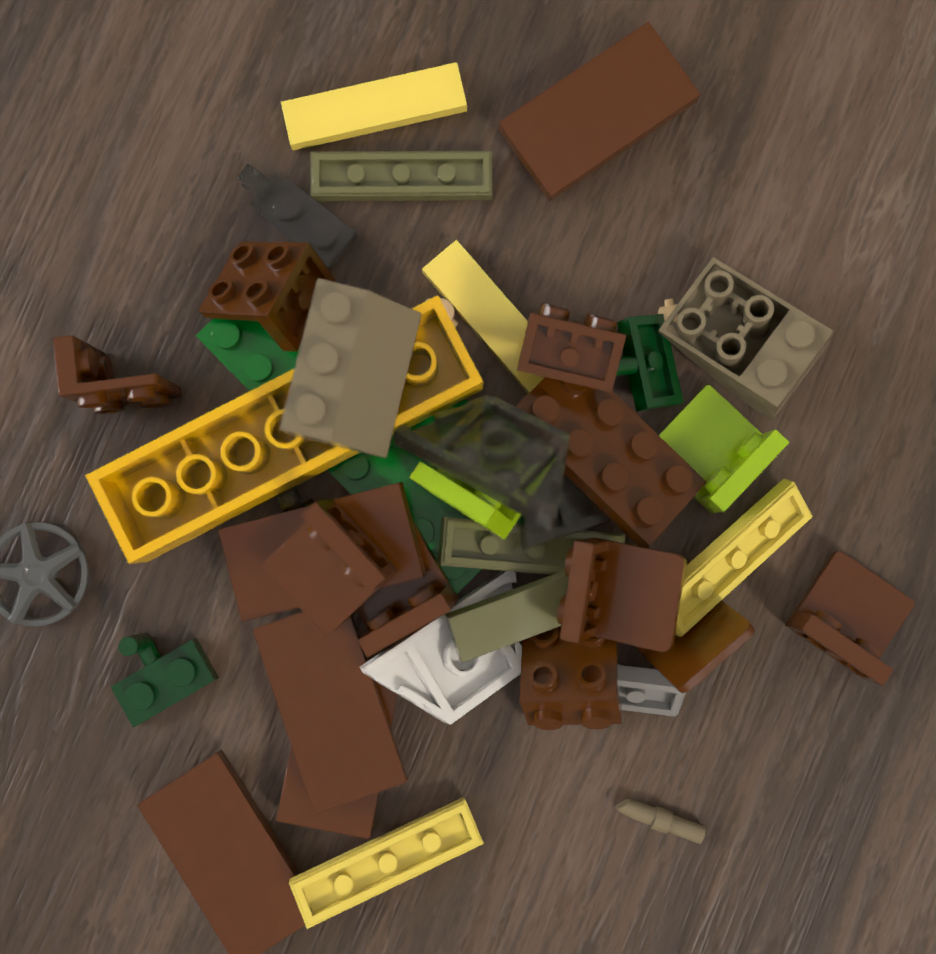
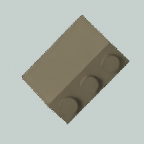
M318 278L280 430L290 436L387 458L422 314L369 290Z

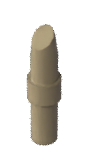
M630 798L619 802L615 806V809L620 813L649 825L650 829L663 834L670 833L697 844H701L706 831L704 825L674 815L673 811L663 807H653Z

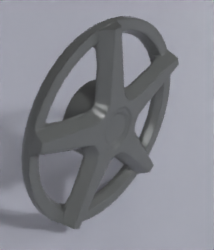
M44 522L20 524L0 537L1 553L7 543L21 534L23 559L20 563H0V579L15 581L19 584V591L12 610L0 597V614L14 624L34 627L49 625L68 616L82 600L89 579L88 561L80 543L65 529ZM43 530L55 533L65 539L71 546L48 557L42 556L35 531ZM78 558L81 578L75 596L72 597L57 581L59 570ZM39 593L45 594L64 608L48 617L31 618L25 616L35 596Z

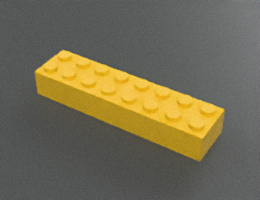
M438 295L412 308L420 312L422 316L392 436L483 390V380ZM294 368L85 476L128 563H145L361 452L290 436L280 430Z

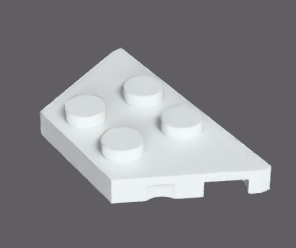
M514 571L499 572L459 599L449 612L512 590V583L516 582V573ZM444 614L401 638L361 665L360 669L365 675L440 721L451 725L521 674L522 646L520 642L462 663L458 658Z

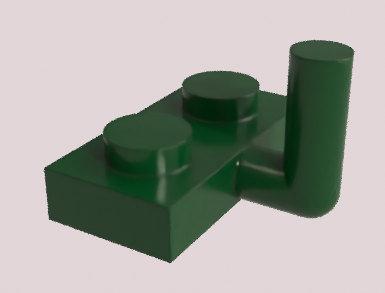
M664 314L627 317L617 322L618 330L626 335L623 346L624 356L620 358L616 376H629L636 412L668 408L684 403L671 343L658 333V330L665 322Z
M139 633L122 638L118 644V649L124 656L138 653L145 667L111 686V689L134 728L219 677L197 638L188 641L162 657L151 636L147 633Z

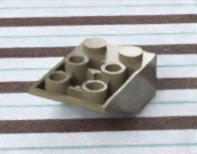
M714 257L658 330V333L729 393L771 421L775 419L826 350L834 332ZM679 314L677 323H674L673 319Z

